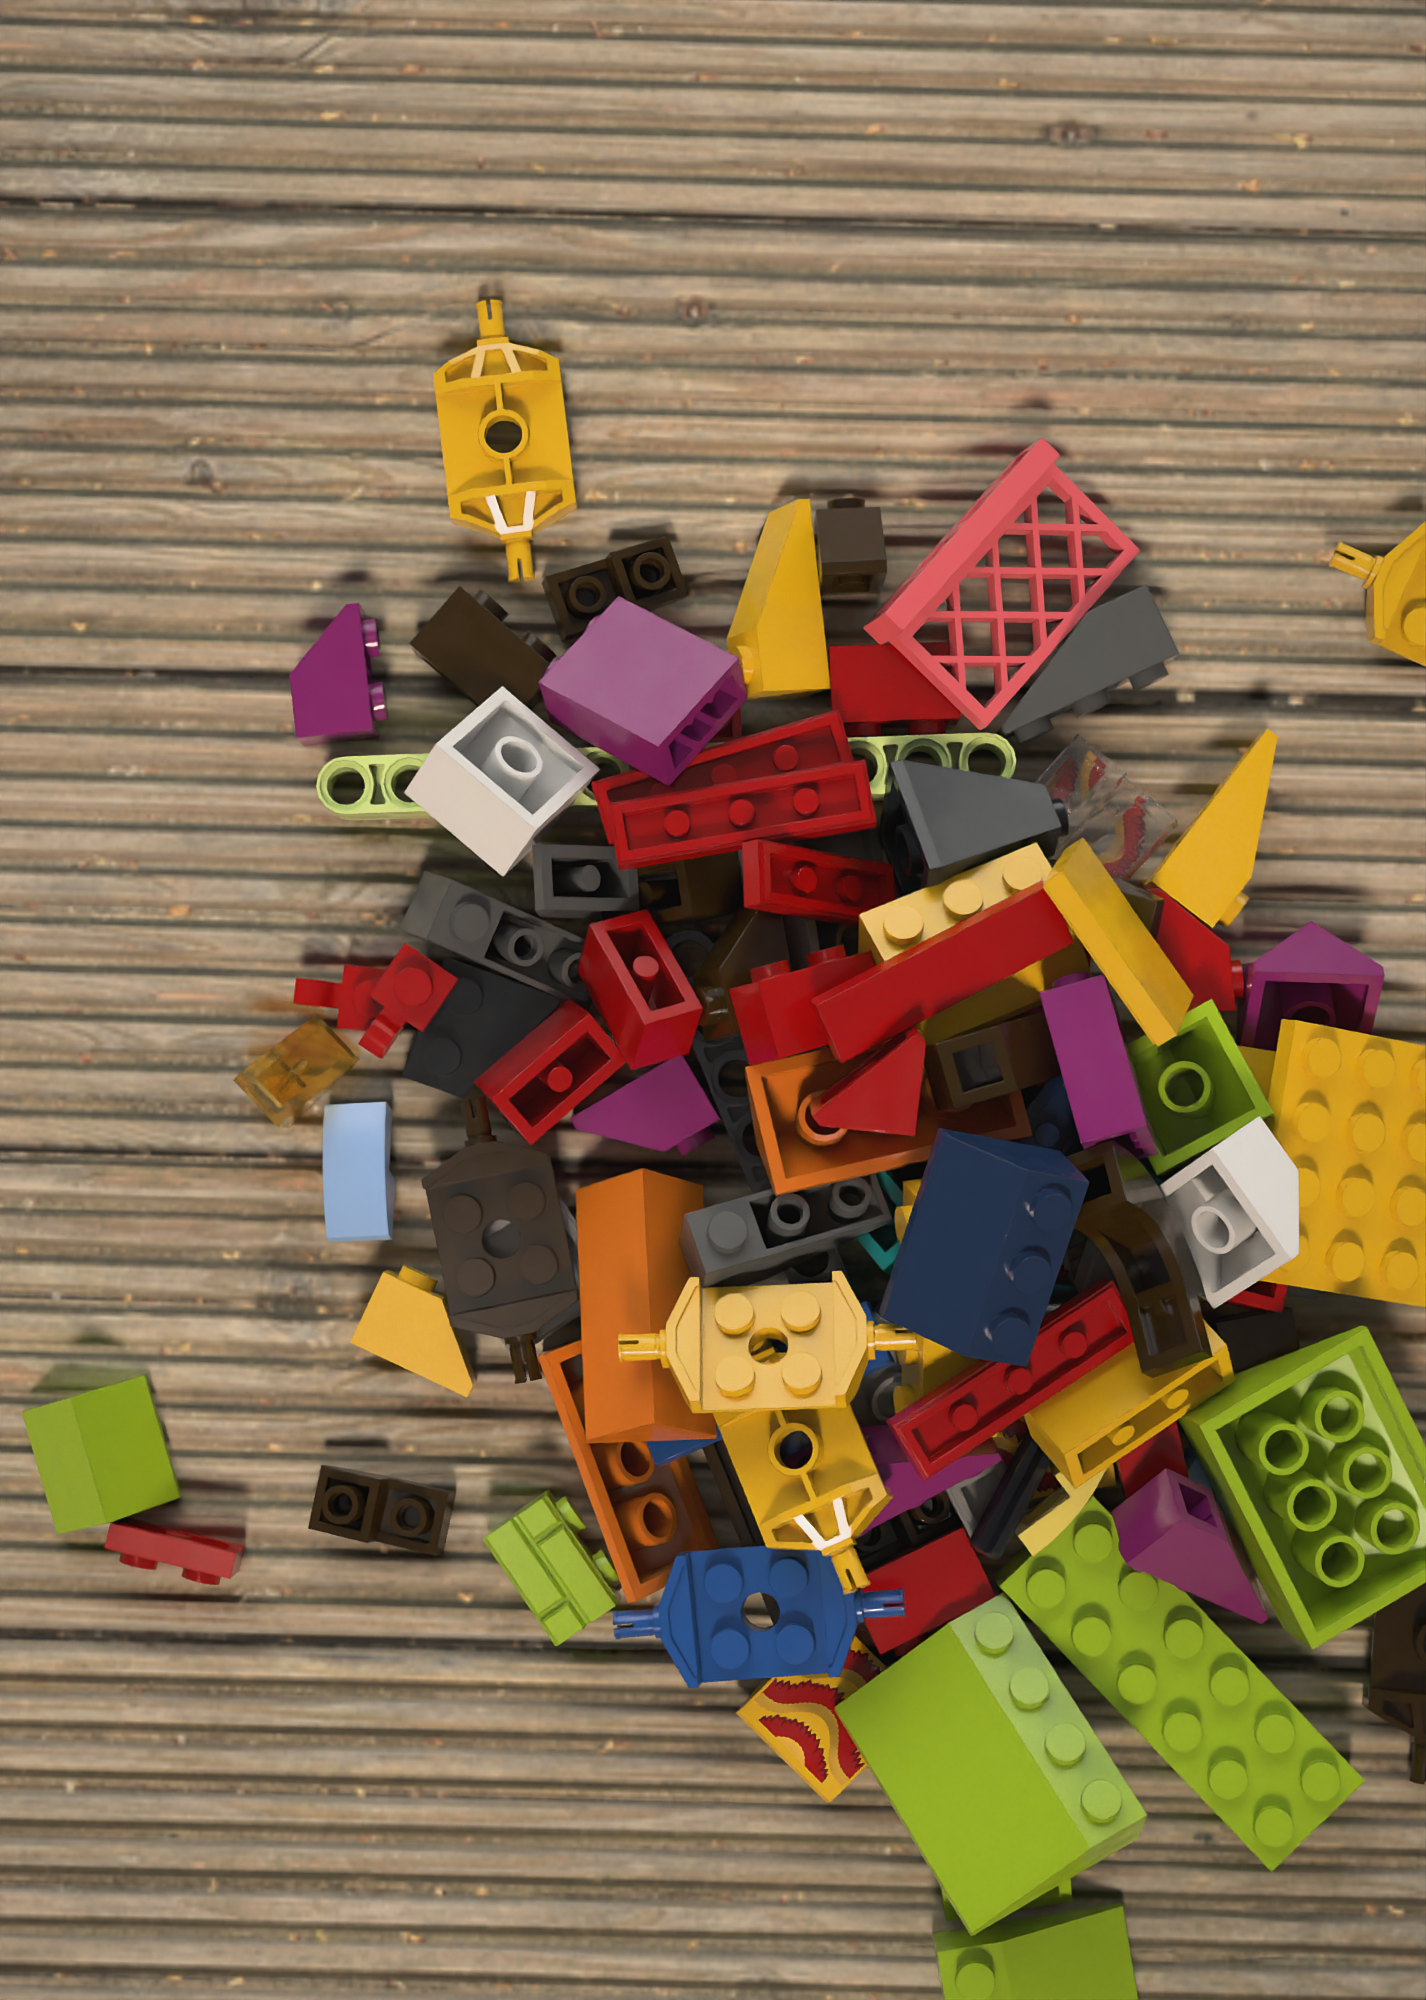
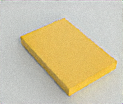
M1081 838L1064 849L1043 882V888L1152 1044H1156L1158 1047L1178 1034L1194 995L1084 838Z

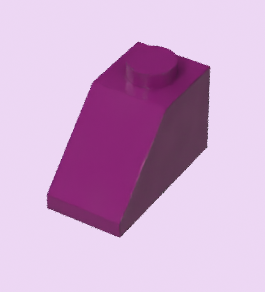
M679 1056L665 1061L574 1115L570 1120L576 1130L662 1152L677 1146L681 1155L684 1156L715 1138L709 1126L720 1120L684 1057Z

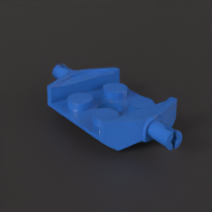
M766 1545L680 1552L676 1556L661 1601L654 1605L653 1610L614 1611L613 1625H618L614 1629V1635L616 1640L653 1635L657 1639L661 1638L688 1688H699L702 1683L823 1673H829V1677H839L848 1657L858 1624L865 1622L866 1618L906 1617V1602H903L905 1592L904 1588L864 1593L863 1588H858V1591L844 1595V1590L831 1561V1556H823L821 1551L767 1548ZM758 1592L772 1596L777 1601L780 1609L778 1622L766 1628L757 1627L752 1624L744 1611V1604L748 1596Z

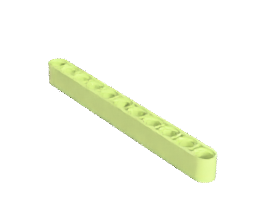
M993 733L848 738L852 755H864L874 764L875 777L869 782L872 801H884L890 762L905 760L908 755L915 752L928 753L935 759L938 766L970 771L968 766L969 755L980 749L990 750L1000 759L1002 766L1000 777L1011 778L1016 766L1015 752L1010 743L1000 735ZM725 742L707 743L703 749ZM598 747L576 748L595 765L602 763L611 764L620 773L636 769ZM429 753L344 756L335 758L324 765L318 774L316 784L318 796L325 807L333 814L346 820L433 818L416 802H403L398 799L396 794V784L399 778L406 772L418 771ZM347 773L361 775L365 783L364 793L361 798L353 804H338L334 800L332 793L336 780ZM586 787L564 813L599 811L594 793Z

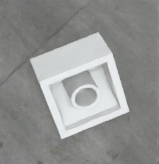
M502 686L435 744L404 793L504 877L532 850V845L539 843L594 779L600 769Z
M1260 1116L1158 1186L1185 1236L1198 1269L1206 1299L1213 1309L1299 1254V1170Z

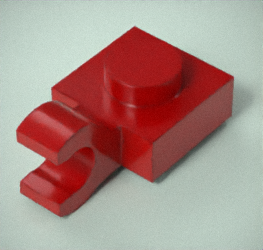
M404 943L369 994L372 999L383 1005L384 1008L369 1026L358 1044L378 1058L383 1059L407 1022L424 1033L459 979Z
M344 964L342 983L296 978L293 1003L296 1005L339 1009L336 1028L366 1032L384 1008L383 1005L372 999L369 994L386 969Z

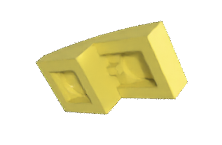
M1053 1462L1050 1463L1049 1467L1062 1487L1030 1509L1029 1513L1023 1515L1015 1530L1017 1536L1032 1556H1035L1051 1543L1072 1522L1097 1488L1106 1469L1075 1489Z

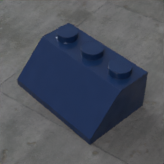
M938 1128L879 1309L880 1315L886 1320L965 1357L1027 1367L1089 1181L1058 1150Z

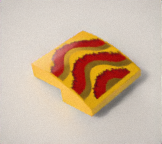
M854 1636L848 1657L839 1677H829V1673L765 1678L735 1713L826 1803H830L868 1766L837 1716L835 1706L886 1670L887 1667Z

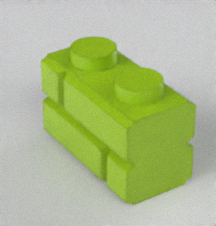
M547 1490L489 1530L482 1540L555 1646H558L582 1630L586 1625L615 1607L620 1602L621 1594L615 1587L620 1584V1580L612 1559L604 1549L593 1554L579 1533L586 1529L587 1525L575 1505L566 1495L556 1501L550 1490Z

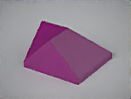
M1313 921L1300 928L1256 961L1241 965L1244 979L1243 998H1238L1236 1044L1238 1046L1276 1051L1281 1019L1298 1020L1369 1035L1372 1034L1385 977L1383 966Z

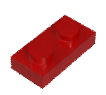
M124 1517L110 1523L104 1549L121 1552L119 1561L132 1567L156 1570L158 1563L162 1562L183 1567L181 1576L185 1579L203 1584L219 1585L221 1577L231 1579L240 1570L245 1546Z

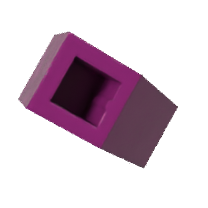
M359 603L346 604L289 675L296 739L303 746L379 738L377 721L388 720L384 683H373L370 659L381 657L378 624L376 619L366 620V614Z

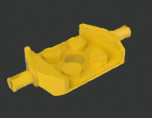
M485 300L475 304L481 339L477 340V347L449 360L433 373L450 519L453 524L499 538L502 544H506L508 582L520 583L519 563H522L525 582L536 579L533 570L531 545L529 541L533 540V535L577 509L561 369L558 358L538 349L509 343V338L505 336L502 311L503 302L501 300H490L492 319L489 320L488 306ZM499 421H510L518 425L522 430V440L513 451L499 453L488 446L486 435L493 424Z
M1426 521L1384 557L1377 555L1373 558V556L1339 541L1328 566L1364 580L1361 587L1367 589L1365 624L1368 641L1426 667Z
M832 1271V1282L711 1288H702L699 1277H689L666 1323V1329H661L660 1334L619 1333L618 1335L619 1361L661 1359L662 1367L670 1368L680 1392L693 1414L847 1408L858 1391L868 1361L876 1360L875 1350L917 1351L916 1333L895 1323L874 1325V1321H867L866 1314L842 1271ZM769 1338L778 1339L788 1347L783 1359L774 1364H761L751 1356L755 1345Z
M765 1339L755 1345L751 1356L761 1364H774L783 1359L787 1352L779 1353L777 1348L772 1347L770 1339ZM851 1404L847 1408L713 1413L766 1547L771 1549L821 1551L823 1556H831V1561L844 1590V1595L858 1591V1588H865L870 1585V1580H868L857 1551L854 1549V1546L857 1545L855 1539L861 1535L893 1498L890 1487H886L883 1484ZM802 1431L808 1435L812 1442V1456L803 1467L790 1469L781 1459L780 1446L788 1434Z

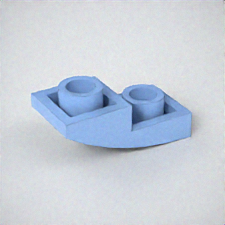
M387 1102L324 1105L323 1198L326 1237L329 1242L392 1240L395 1178L389 1171L392 1110Z

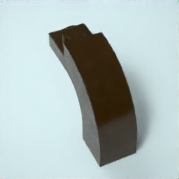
M1112 1139L1067 1156L1066 1158L1089 1181L1074 1228L1084 1233L1095 1243L1113 1272L1127 1311L1141 1372L1151 1378H1155L1213 1357L1199 1305L1206 1302L1207 1299L1198 1269L1180 1225L1151 1175L1131 1152Z

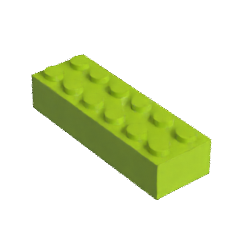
M1091 1495L1082 1510L1051 1543L1035 1556H1032L1024 1546L993 1578L999 1587L1272 1872L1365 1780L1186 1592L1150 1574L1136 1571L1126 1564L1118 1548L1119 1537L1113 1516Z

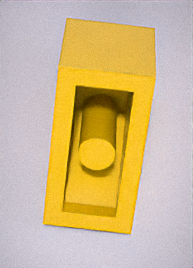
M404 1264L399 1274L391 1270L384 1271L350 1343L468 1397L472 1393L477 1379L459 1329L450 1326V1310L447 1296L434 1291L438 1280Z

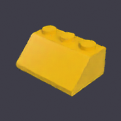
M1036 842L957 874L938 885L923 888L859 914L858 954L871 950L876 966L1041 880L1045 881L1052 868ZM1065 920L1074 943L917 1024V1027L924 1036L926 1045L990 1027L1042 1005L1039 992L1053 989L1052 984L1057 979L1078 972L1091 973L1082 942Z

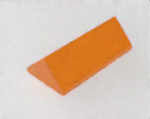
M892 1038L842 1064L834 1058L831 1049L826 1048L747 1066L744 1069L756 1145L775 1196L926 1162L929 1159L938 1128L1011 1142L1031 1138L1032 1131L1021 1090L957 1109L937 1111L923 1065L915 1136L823 1127L812 1117L810 1109L812 1101Z
M641 1168L576 1189L585 1444L716 1439V1420L713 1413L693 1414L670 1368H663L661 1359L620 1362L618 1354L619 1333L660 1334L661 1329H666V1323L689 1277H691L679 1238L684 1215L704 1209L703 1185Z
M581 1337L542 1351L538 1356L539 1362L628 1603L637 1602L666 1586L675 1558L680 1552L720 1549L688 1460L684 1456L663 1466L655 1465L646 1441L585 1444Z

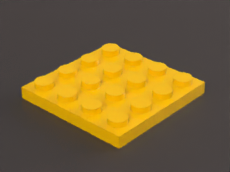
M1281 1019L1268 1103L1275 1115L1265 1121V1124L1299 1170V1254L1259 1281L1426 1308V1046L1298 1020Z

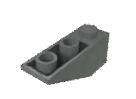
M1147 584L1088 611L996 734L1004 739L1015 735L1019 745L1053 730L1054 727L1050 719L1061 713L1073 709L1077 718L1085 716L1112 702L1107 692L1130 682L1133 690L1138 691L1167 677L1169 673L1165 665L1171 663L1179 652Z
M424 871L400 930L543 992L559 997L562 1000L567 1001L570 998L583 1009L589 1010L593 999L577 972L585 939L455 880Z
M874 1173L775 1196L772 1188L684 1215L679 1243L691 1277H699L702 1288L747 1286L761 1282L892 1221V1216Z

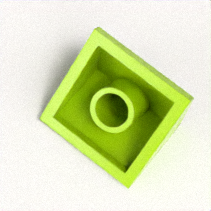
M146 1374L22 1411L57 1535L107 1524L182 1497Z

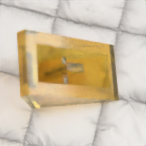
M315 1014L240 1072L233 1081L277 1127L290 1128L347 1074L360 1059Z

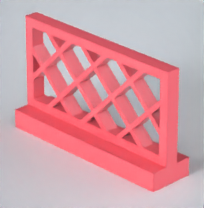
M1043 437L1015 457L863 627L880 645L889 641L979 730L990 724L1141 551L1054 464L1060 454ZM1046 486L1065 503L1066 524L1039 523L1037 496ZM1024 512L1025 523H1014ZM1003 534L1026 535L1028 567H1000L998 540ZM1040 535L1067 536L1069 568H1042ZM1081 536H1098L1116 556L1105 568H1083ZM985 556L986 567H975ZM964 578H987L989 611H961L959 584ZM1001 578L1029 579L1031 612L1003 611ZM1043 579H1070L1072 606L1067 612H1045ZM1084 579L1094 580L1085 590ZM946 599L947 611H936ZM925 622H948L950 656H932L912 636ZM962 622L990 623L992 656H964ZM1004 623H1032L1034 650L1028 656H1006ZM1046 623H1056L1047 634ZM944 667H951V674ZM965 667H993L995 694L984 707L966 690ZM1007 667H1018L1008 678Z

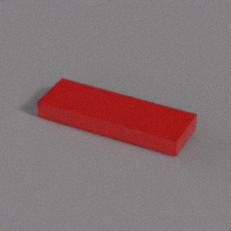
M762 839L742 843L744 908L859 928V914L895 900L893 865Z

